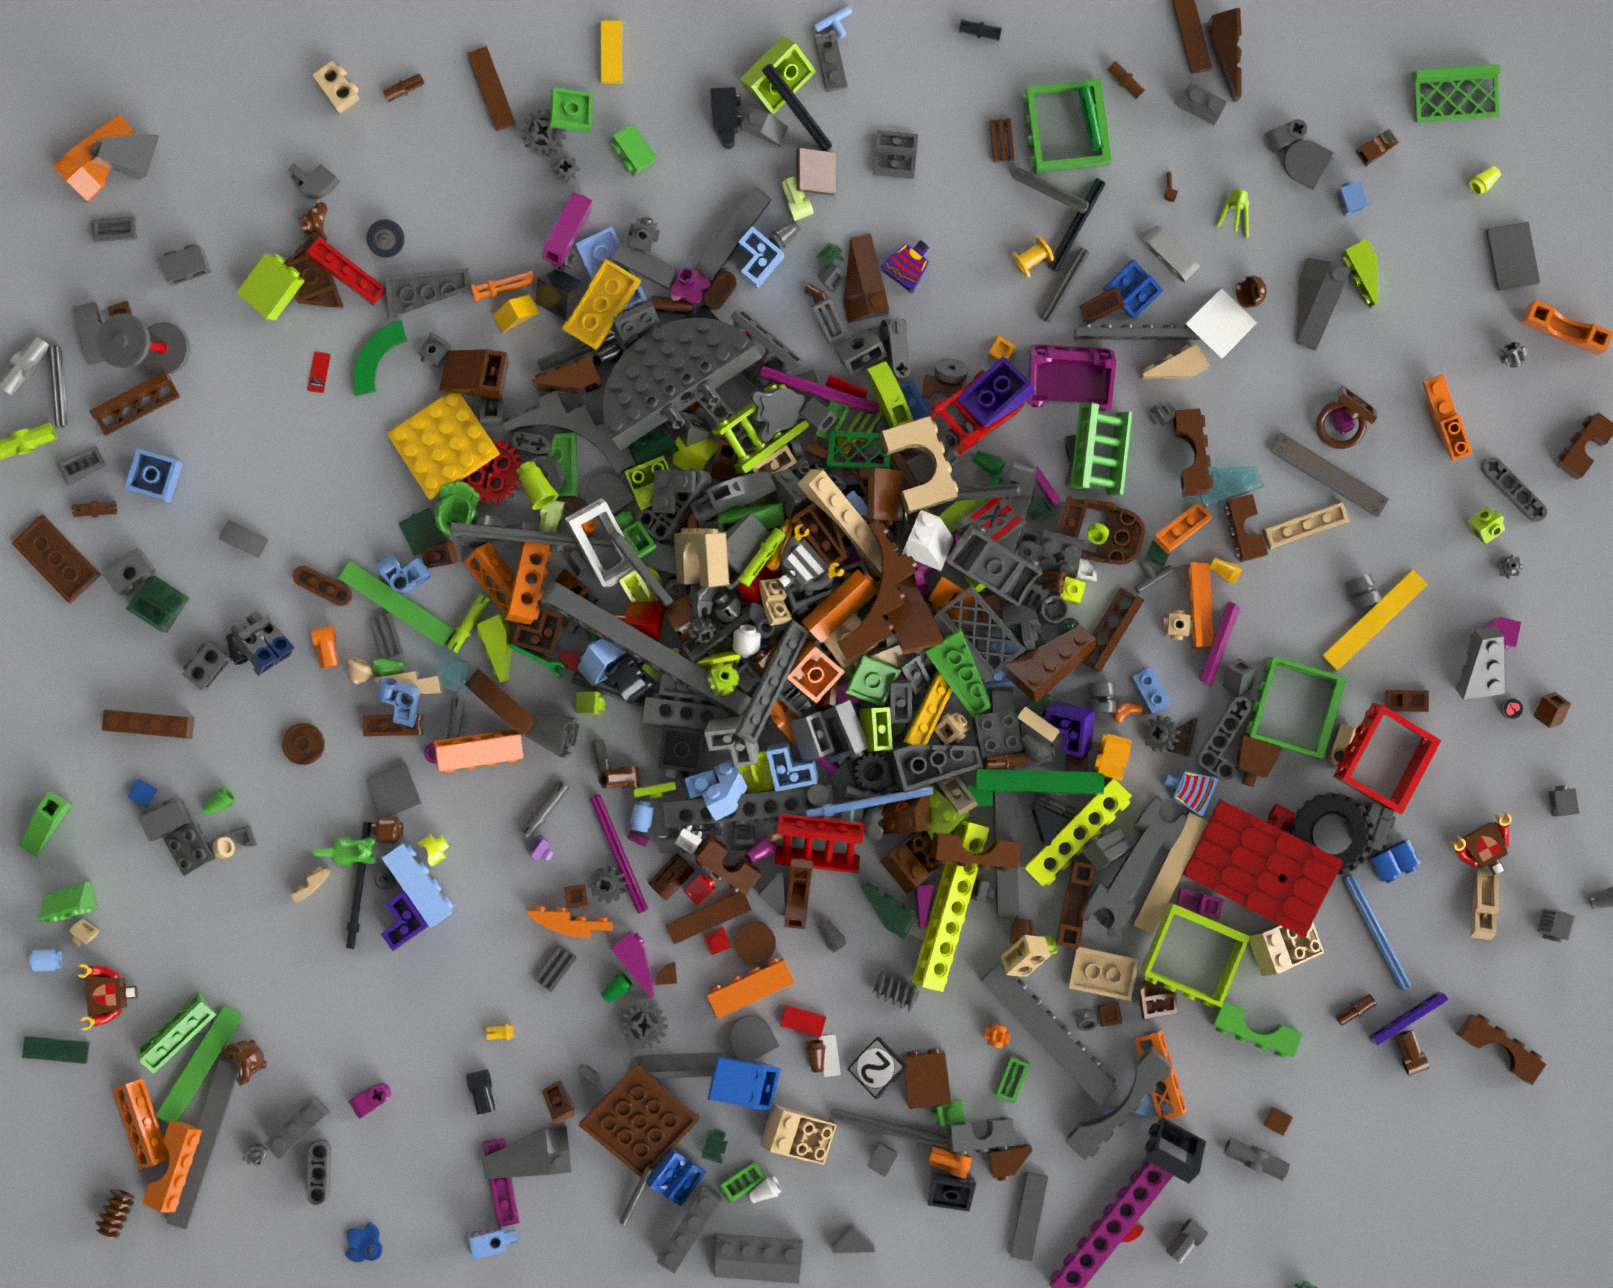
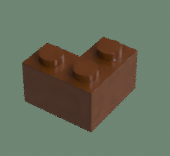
M544 609L538 629L517 624L512 645L555 657L566 617Z

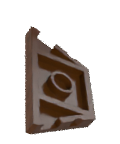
M312 232L310 234L311 237L295 250L293 256L284 262L288 267L295 268L300 273L299 277L304 280V283L294 296L297 303L301 305L342 309L344 305L333 275L306 255V251L318 238L317 233Z

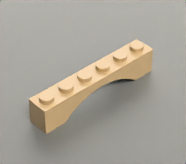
M811 469L798 483L799 487L811 501L826 512L844 531L869 572L873 576L882 577L880 547L868 524L823 470Z

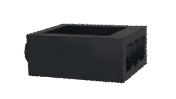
M1163 1117L1157 1123H1153L1148 1131L1150 1137L1144 1148L1146 1150L1144 1160L1189 1184L1200 1173L1206 1141ZM1160 1138L1187 1151L1185 1162L1158 1148Z

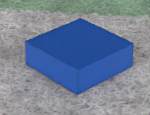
M137 779L128 798L148 808L158 789L141 779Z

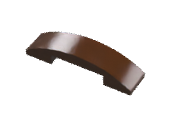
M477 669L465 683L480 700L522 736H525L536 723L537 719L515 702L480 669Z

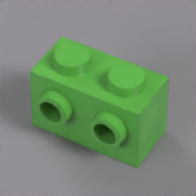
M634 124L613 135L609 142L612 152L620 157L624 169L628 173L630 172L633 177L652 166L657 159Z

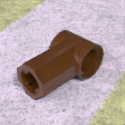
M630 766L620 767V769L601 770L598 776L599 784H601L602 788L640 787L639 767Z
M1414 1030L1396 1035L1395 1037L1403 1056L1401 1058L1407 1075L1410 1076L1429 1069L1427 1058L1419 1047Z

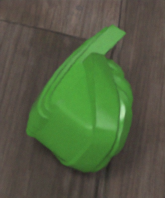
M456 481L455 483L443 484L440 487L439 500L434 502L435 522L440 532L452 535L450 533L451 523L472 524L479 515L475 509L479 500V494L469 487L468 484Z

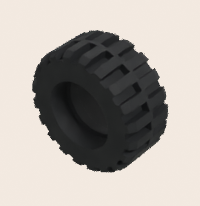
M1340 793L1319 794L1314 796V799L1304 802V806L1297 810L1295 813L1297 816L1291 823L1293 829L1290 834L1315 847L1317 846L1313 839V830L1316 823L1322 817L1337 814L1345 817L1350 822L1353 829L1351 844L1343 852L1331 854L1344 861L1338 871L1339 875L1346 874L1349 871L1353 872L1358 869L1359 865L1367 861L1366 858L1369 854L1371 855L1373 851L1372 846L1375 843V826L1372 823L1370 814L1356 800Z

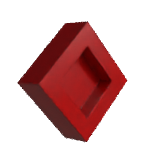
M724 927L704 935L711 955L731 948Z

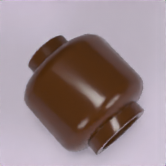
M380 816L376 823H372L371 833L375 835L378 843L395 844L403 837L404 825L398 817Z

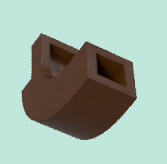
M792 859L784 927L805 929L813 861Z

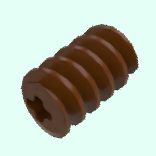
M110 1189L109 1192L114 1197L106 1198L111 1204L102 1206L107 1213H99L103 1221H96L95 1224L100 1227L97 1229L98 1233L110 1238H118L120 1236L119 1230L123 1229L122 1223L127 1220L126 1215L130 1213L129 1207L133 1206L134 1201L132 1199H135V1197L123 1190Z

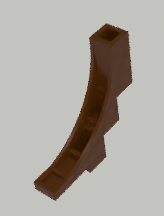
M877 520L869 524V528L876 538L881 552L882 578L880 589L872 609L863 622L849 635L837 641L847 661L893 635L891 631L894 628L888 618L884 619L883 616L905 603L903 599L906 597L900 587L896 588L895 584L916 573L915 568L917 564L913 557H908L906 553L900 557L897 556L899 550L893 541L889 542L886 536L889 533L883 523L879 524Z

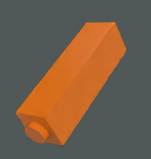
M857 570L802 620L803 624L821 643L824 642L878 592L873 586L875 581L868 573L863 575Z

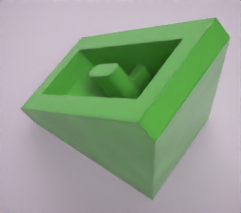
M639 520L622 531L624 537L640 559L657 548Z

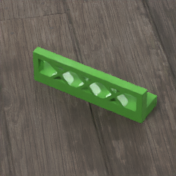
M200 992L194 995L137 1049L138 1061L153 1074L216 1016V1011L205 1003L204 996Z

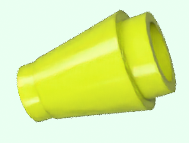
M1492 166L1472 177L1469 186L1475 194H1485L1498 177L1501 176V173L1497 167Z

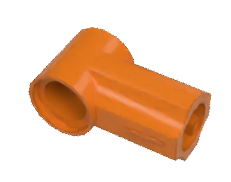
M333 625L311 629V638L314 647L317 649L320 669L338 666L339 661L335 647L336 634Z
M933 1146L927 1164L947 1170L948 1173L966 1179L973 1158L966 1154L955 1155V1152Z

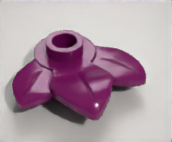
M683 268L677 275V282L671 287V298L674 302L685 298L688 303L697 305L702 300V290L711 287L710 280L703 274H697L691 268Z

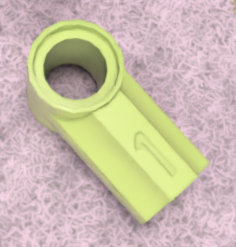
M790 177L781 182L794 221L814 214L808 196L806 197L803 191H796V177Z
M555 500L550 505L541 509L539 531L557 533L559 521L562 520L565 502Z

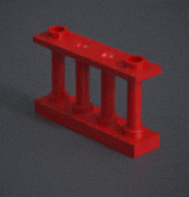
M984 370L977 373L972 382L943 403L940 400L931 407L932 412L929 415L931 420L939 415L958 436L960 444L955 450L960 456L1018 414L1025 405L1023 403L985 428L957 400L967 388L985 373ZM954 405L972 425L974 432L971 434L965 433L946 409Z
M780 813L777 834L784 835L783 846H777L774 864L791 866L792 859H806L813 861V869L858 874L860 855H854L855 844L863 843L864 823ZM792 836L805 838L804 849L791 848ZM813 839L826 840L825 851L812 850ZM834 841L847 842L846 854L833 853Z

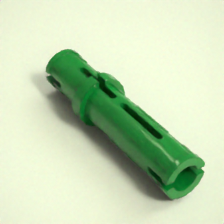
M1091 86L1080 87L1077 89L1082 106L1080 111L1084 116L1091 147L1090 150L1103 149L1104 145L1096 115L1097 105L1093 101Z

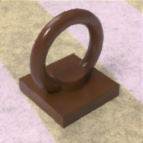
M1342 385L1337 391L1338 400L1324 406L1316 420V430L1319 438L1326 445L1335 449H1347L1359 443L1366 433L1367 421L1373 424L1378 418L1377 411L1373 406ZM1338 408H1342L1359 422L1356 434L1345 441L1334 440L1325 431L1324 424L1327 415Z

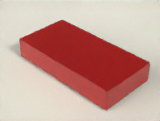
M785 1005L780 1026L821 1037L826 1016Z

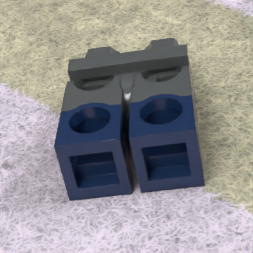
M257 611L251 613L246 619L251 626L246 628L242 621H238L230 629L236 637L234 644L254 666L253 670L258 676L271 669L274 664L277 665L290 657L295 648L277 626L271 622L272 620L268 615L263 618Z

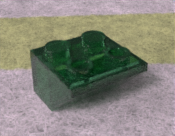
M666 422L629 445L630 451L639 465L663 455L664 458H667L679 451L675 438Z
M154 575L135 593L126 610L160 632L168 633L190 598Z

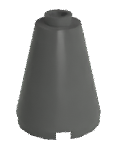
M531 714L537 721L525 734V737L561 758L570 756L571 752L568 750L570 746H575L578 738L579 724L576 723L578 718Z

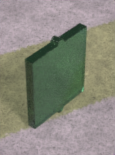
M430 508L417 514L413 513L411 517L398 523L415 556L421 553V548L446 541L443 533L436 526L435 517Z

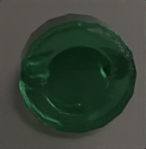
M1066 618L1060 622L1058 630L1063 635L1080 625L1076 619Z

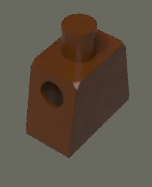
M1240 735L1236 769L1245 772L1241 784L1254 787L1257 776L1267 778L1282 751V747L1246 735Z

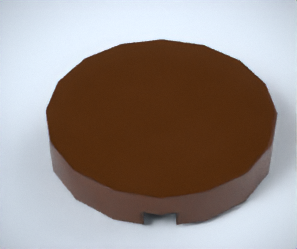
M299 723L286 731L282 742V749L285 756L291 762L298 765H309L316 762L322 756L325 750V739L323 733L317 727L311 724Z
M750 922L743 925L737 931L734 939V948L737 955L744 962L761 964L773 955L776 948V938L773 931L767 925L760 922Z

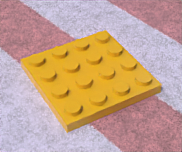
M448 392L386 433L430 501L440 494V487L443 484L461 481L500 455V452L477 417L459 393Z

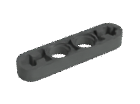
M1492 457L1483 462L1481 467L1483 474L1530 521L1538 522L1547 516L1546 506L1501 460ZM1495 463L1496 471L1493 470L1490 472L1488 470L1490 467L1489 464ZM1503 471L1504 473L1496 479L1495 476L1498 475L1497 472L1500 473ZM1503 477L1511 478L1512 486L1510 488H1505L1502 485ZM1522 491L1527 495L1525 503H1520L1517 500L1518 492ZM1531 501H1533L1534 503L1531 504V506H1532L1534 509L1539 508V509H1540L1539 514H1540L1541 516H1538V515H1537V516L1534 517V516H1533L1534 510H1533L1531 507H1528V508L1526 509L1525 506L1528 505V504H1530Z

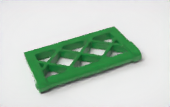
M830 431L827 468L890 469L891 454L886 455L884 448L880 450L873 442L874 440H881L879 436L881 433ZM836 438L848 439L840 448L836 445ZM854 439L869 440L860 449L853 442ZM851 442L858 451L848 459L841 450ZM872 443L878 452L868 459L862 451ZM840 452L846 461L834 462L835 456ZM860 453L867 460L866 463H851ZM880 454L884 457V464L871 463Z

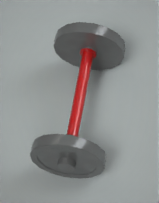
M115 314L107 318L100 326L96 337L97 349L101 357L109 365L118 368H132L142 362L145 367L157 374L163 372L173 374L182 369L188 361L190 354L189 339L179 326L168 322H160L146 327L139 318L129 314Z

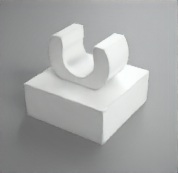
M690 825L687 829L682 830L675 844L693 855L702 840L700 839L702 832L699 831L697 835L692 834L690 831L693 826Z

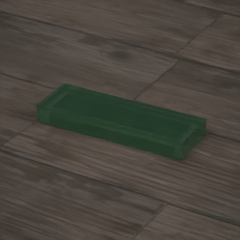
M24 1036L22 1058L86 1064L88 1062L90 1042Z

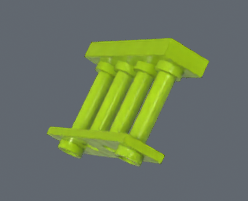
M772 383L764 389V393L778 387L786 388L785 384ZM750 402L730 418L720 420L716 424L717 427L712 430V433L715 435L724 434L738 456V462L733 465L735 471L746 474L809 427L805 419H797L796 423L791 427L777 431L768 442H762L747 418L757 407L755 403ZM739 422L754 444V451L750 454L745 453L731 430Z

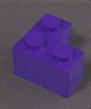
M1055 701L1046 709L1045 721L1057 728L1061 733H1064L1062 753L1083 757L1092 749L1095 710L1060 701Z
M405 891L386 903L398 921L381 933L392 951L397 950L429 927Z

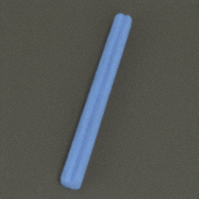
M1353 874L1347 875L1343 878V881L1399 989L1405 990L1409 988L1411 983Z

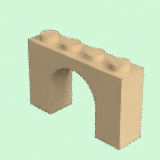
M930 416L884 430L879 435L886 455L909 448H916L924 451L932 460L934 467L932 479L926 484L902 491L900 494L906 515L952 501L959 492L956 481H952L950 473H952L950 463L945 461L943 455L945 453L942 441H938L936 435L938 433L935 421H931Z
M682 528L681 533H674L677 584L701 583V586L706 587L729 585L726 533H718V529Z

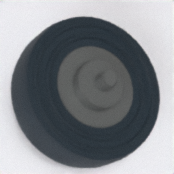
M382 219L370 226L366 240L369 249L375 255L388 258L395 256L401 251L405 236L402 228L396 222Z

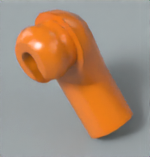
M1121 703L1116 708V713H1113V720L1116 723H1122L1129 713L1141 714L1142 704Z

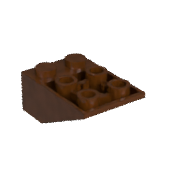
M489 349L447 351L439 390L502 400L509 365L507 352Z
M586 356L574 360L575 363L569 366L567 364L559 365L551 373L541 372L535 375V379L532 380L537 390H556L557 392L582 395L603 387L591 357L587 358Z
M927 831L912 833L880 860L881 864L906 894L919 886L943 865L937 864V860L930 858L932 839Z

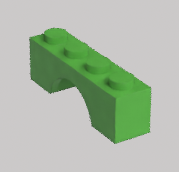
M1223 1002L1222 1007H1217L1211 1022L1212 1025L1216 1026L1215 1031L1225 1035L1229 1031L1236 1034L1235 1039L1245 1043L1249 1039L1256 1042L1255 1047L1265 1051L1269 1047L1275 1050V1055L1285 1059L1287 1056L1294 1058L1303 1033L1278 1024L1273 1030L1266 1033L1253 1032L1245 1023L1243 1009Z

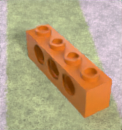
M522 542L506 620L529 626L534 619L537 620L540 608L537 607V602L541 599L544 592L541 584L542 580H546L548 569L545 568L546 561H550L552 549H549L550 544ZM530 558L538 560L539 565L532 564ZM525 578H532L535 584L527 583ZM521 597H527L530 600V604H525Z

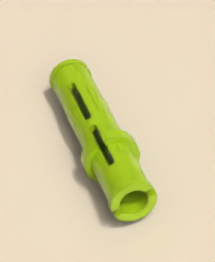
M774 528L771 535L765 542L761 543V548L738 577L742 584L747 587L750 586L767 560L776 553L775 550L786 537V534L778 528Z
M481 593L478 594L460 626L455 628V634L448 645H446L447 648L452 649L454 644L457 643L452 650L457 654L466 638L470 637V631L487 604L491 601L485 597L480 604L484 597Z

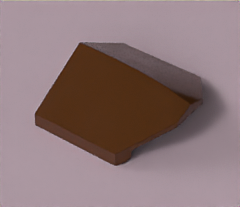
M1144 980L1138 990L1142 1019L1179 1013L1176 991L1173 992L1163 988L1164 983L1160 981L1153 984Z

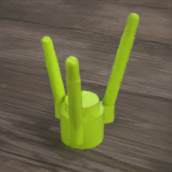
M1232 190L1231 197L1226 198L1225 206L1216 227H1220L1231 205V209L1236 210L1233 231L1236 232L1239 225L1240 211L1244 209L1245 238H1248L1249 200H1247L1248 193L1246 191Z

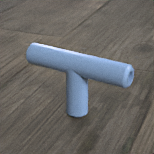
M846 6L814 25L815 31L820 32L832 25L839 38L845 37L846 32L839 20L852 13L851 7Z

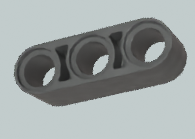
M90 302L74 306V315L87 364L91 365L105 361L97 349L96 337L100 326L103 324L97 303Z
M318 1140L311 1145L308 1151L307 1199L313 1205H320L330 1194L332 1149L330 1143L326 1140ZM316 1146L324 1148V1156H319L316 1153ZM316 1167H320L324 1171L323 1177L316 1176L314 1172ZM314 1189L322 1191V1199L314 1196Z

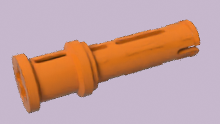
M533 271L497 281L489 279L488 282L479 285L471 284L477 303L480 299L491 296L495 298L498 296V293L535 284L536 282ZM523 279V281H521V282L513 283V284H510V285H505V284H507V283H510V282H514V281ZM488 289V291L479 293L481 290Z

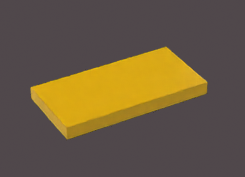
M605 259L570 319L562 326V331L598 351L615 324L613 318L622 313L642 282L641 279Z

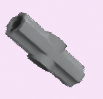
M34 334L24 349L17 352L9 362L10 367L0 378V388L13 396L23 381L30 378L38 368L37 363L47 352L50 345Z

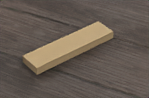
M1343 502L1265 528L1263 532L1269 549L1347 523L1349 518Z

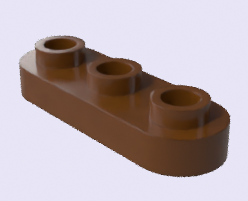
M299 566L293 572V580L298 586L338 606H346L352 600L350 588L310 567ZM307 573L308 579L303 581L301 576ZM323 582L327 584L325 590L320 589V585ZM344 592L345 598L340 600L339 593Z

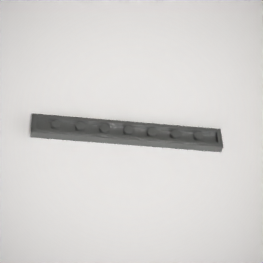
M219 1059L197 1126L198 1129L202 1130L199 1143L179 1198V1204L175 1212H169L167 1224L185 1230L188 1229L236 1083V1078L239 1074L237 1063Z

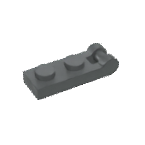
M835 30L829 31V34H815L827 92L848 88ZM831 42L832 47L824 49L823 43Z

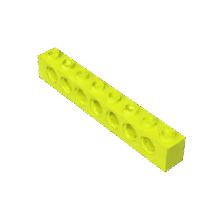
M962 820L955 828L954 835L960 836L961 843L968 852L977 854L983 852L990 828ZM950 861L949 865L944 866L911 983L943 992L947 983L949 969L953 962L955 948L959 941L961 927L965 920L967 906L971 899L973 885L976 881L978 864L970 863V867L957 866V862Z

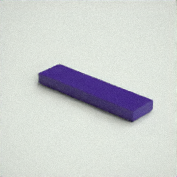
M1437 992L1371 1034L1369 1039L1378 1046L1449 999L1445 993Z

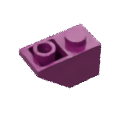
M1500 617L1481 627L1496 626L1504 636V650L1517 646L1521 627L1520 621Z

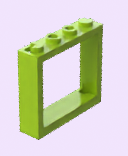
M1168 902L1139 973L1145 975L1144 980L1156 984L1157 981L1164 983L1163 988L1173 992L1176 989L1183 991L1182 996L1195 1000V997L1203 1000L1201 1004L1213 1008L1214 1005L1222 1007L1250 936ZM1174 914L1235 939L1213 996L1151 971Z

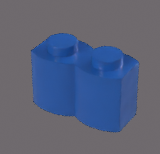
M1406 839L1368 858L1379 881H1386V883L1398 879L1397 875L1401 872L1408 874L1417 869L1416 865L1420 864L1410 841Z

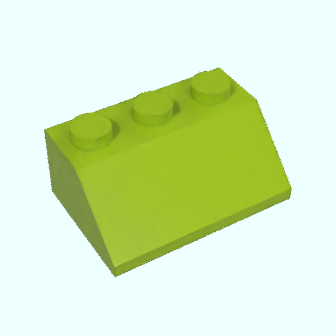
M784 36L739 79L750 95L771 115H774L786 102L762 72L766 65L772 64L794 94L816 72L797 44Z

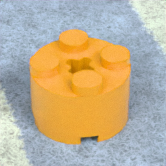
M1108 733L1107 735L1103 734L1098 747V751L1102 753L1097 755L1093 771L1102 773L1105 777L1121 781L1124 775L1123 769L1126 768L1132 740Z

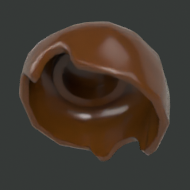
M1254 275L1246 276L1245 280L1238 282L1236 296L1240 306L1253 308L1261 305L1265 300L1267 289L1261 277Z

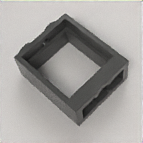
M849 700L821 711L834 748L833 752L826 755L829 763L838 760V763L841 764L850 760V756L854 759L863 755L862 750L870 746L851 701ZM836 716L848 744L849 750L847 751L843 750L830 718Z

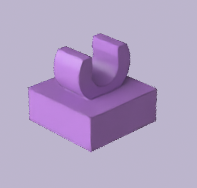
M541 835L537 837L527 851L537 861L541 856L550 860L554 855L547 848L550 843Z

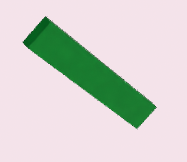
M976 769V791L1103 795L1104 774L1099 772Z

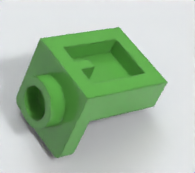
M961 1099L951 1101L952 1104L936 1106L937 1110H933L935 1123L939 1122L940 1127H945L949 1123L965 1122Z

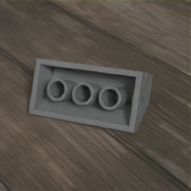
M718 1233L714 1277L799 1284L803 1240Z

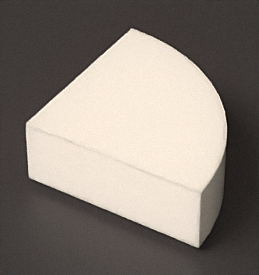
M1080 558L1075 579L1097 582V574L1093 566L1087 560Z

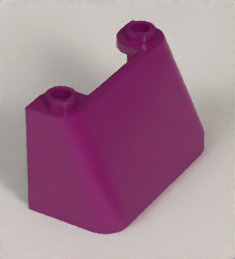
M1031 345L1028 380L1032 383L1035 393L1027 399V403L1033 407L1040 408L1047 404L1048 400L1099 404L1098 411L1112 409L1117 363L1114 351L1095 347Z

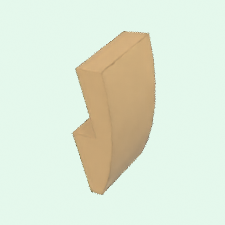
M779 578L762 580L759 583L764 610L770 626L789 623L792 619L784 602V599L787 597L786 592L777 583Z
M321 866L311 871V876L306 878L310 886L303 884L295 888L296 893L291 895L294 903L303 900L316 891L331 873L330 869L326 868L323 870Z

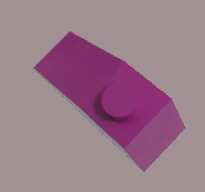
M631 931L610 949L650 998L655 995L646 950L643 946L645 941L638 933L634 934Z

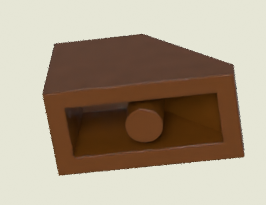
M1030 1144L1010 1146L1006 1150L989 1149L992 1177L997 1178L998 1181L1010 1179V1176L1016 1174L1030 1155L1032 1146Z

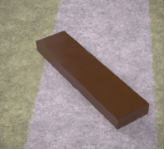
M1172 0L1191 74L1212 69L1195 0Z
M487 46L467 53L496 131L516 125Z
M739 892L666 924L673 943L676 944L747 913L752 909L746 895L743 892Z

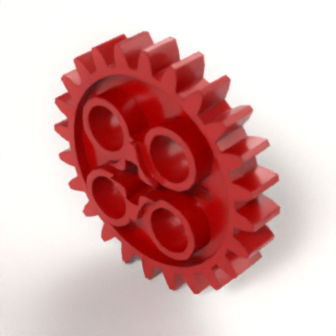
M493 437L490 439L500 452V455L495 458L494 463L492 459L461 480L479 494V504L486 500L488 506H490L492 500H494L496 505H499L500 498L507 502L506 495L514 497L512 490H520L516 485L521 483L516 470L523 464V462H518L521 456L520 454L515 455L517 452L515 447L510 449L509 442L503 445L502 439L495 443ZM508 461L509 463L505 469H500V462ZM493 468L494 473L490 472L488 475L486 471H490ZM476 474H481L482 479L479 482H472V478ZM501 480L502 484L499 488H492L494 481ZM486 482H487V484H488V485H487V488H486V489H483V486H484V485L486 484Z

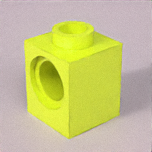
M1065 577L1063 579L1065 583L1061 587V589H1064L1063 594L1059 593L1058 596L1067 602L1078 605L1086 583Z

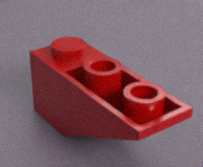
M701 873L683 892L698 906L716 890L714 886L716 881L709 874L705 876Z

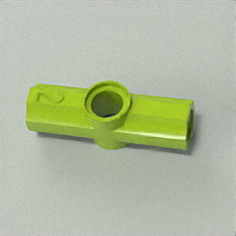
M46 423L32 429L18 430L13 432L10 437L1 439L0 460L17 454L31 453L36 450V447L56 441L57 434L52 424Z

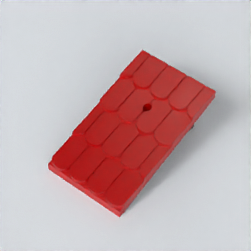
M1219 799L1182 875L1305 938L1344 861Z

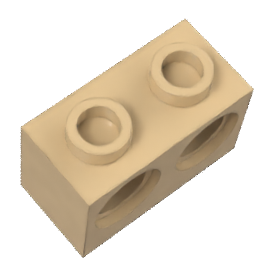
M331 61L312 74V76L338 112L341 113L360 100L356 94L359 90L353 81L348 83L344 77L347 73L340 64L336 66ZM330 74H336V78L333 81H327V78ZM347 90L348 95L345 98H340L339 94Z
M1024 935L1001 956L1006 975L1027 977L1051 955L1045 937Z

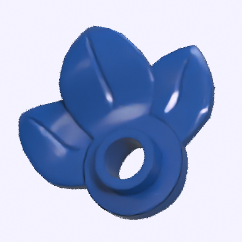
M368 1222L364 1230L358 1228L348 1229L347 1240L351 1247L346 1251L345 1256L349 1260L360 1263L364 1260L375 1261L380 1258L383 1247L379 1242L380 1232L377 1226L372 1222ZM370 1246L374 1249L372 1254L369 1252Z

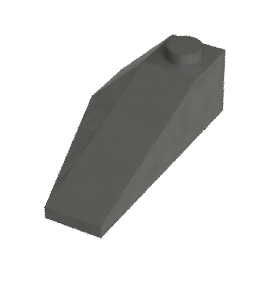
M1306 259L1299 277L1297 344L1316 351L1351 269L1331 261Z
M909 745L892 751L893 775L897 789L903 792L983 767L978 746Z
M567 1127L543 1129L508 1147L506 1146L484 1156L485 1179L570 1173L571 1162Z

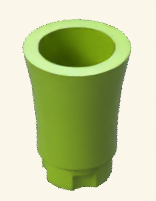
M534 461L526 462L516 470L533 510L542 509L558 498V493L549 484Z

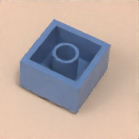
M137 448L124 488L171 503L183 463Z

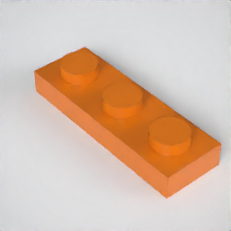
M1197 502L1158 532L1153 540L1168 554L1207 524L1213 516Z

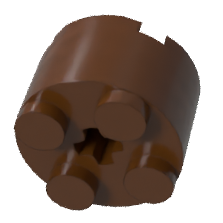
M688 594L679 596L668 606H662L665 615L679 635L682 643L691 638L688 630L692 629L690 623L694 619L699 618L693 616V601Z

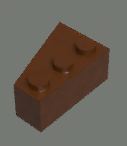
M812 503L792 517L791 524L794 528L803 524L799 529L802 535L809 529V534L801 538L808 542L829 567L833 563H838L840 566L845 562L847 555L836 522L818 505Z

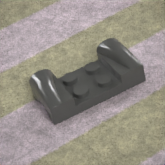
M979 523L975 525L970 524L947 557L948 564L1019 607L1029 587L1043 573L1039 566L1040 562L1032 556L1028 558L1023 556L1021 558L989 538L986 533L987 529Z

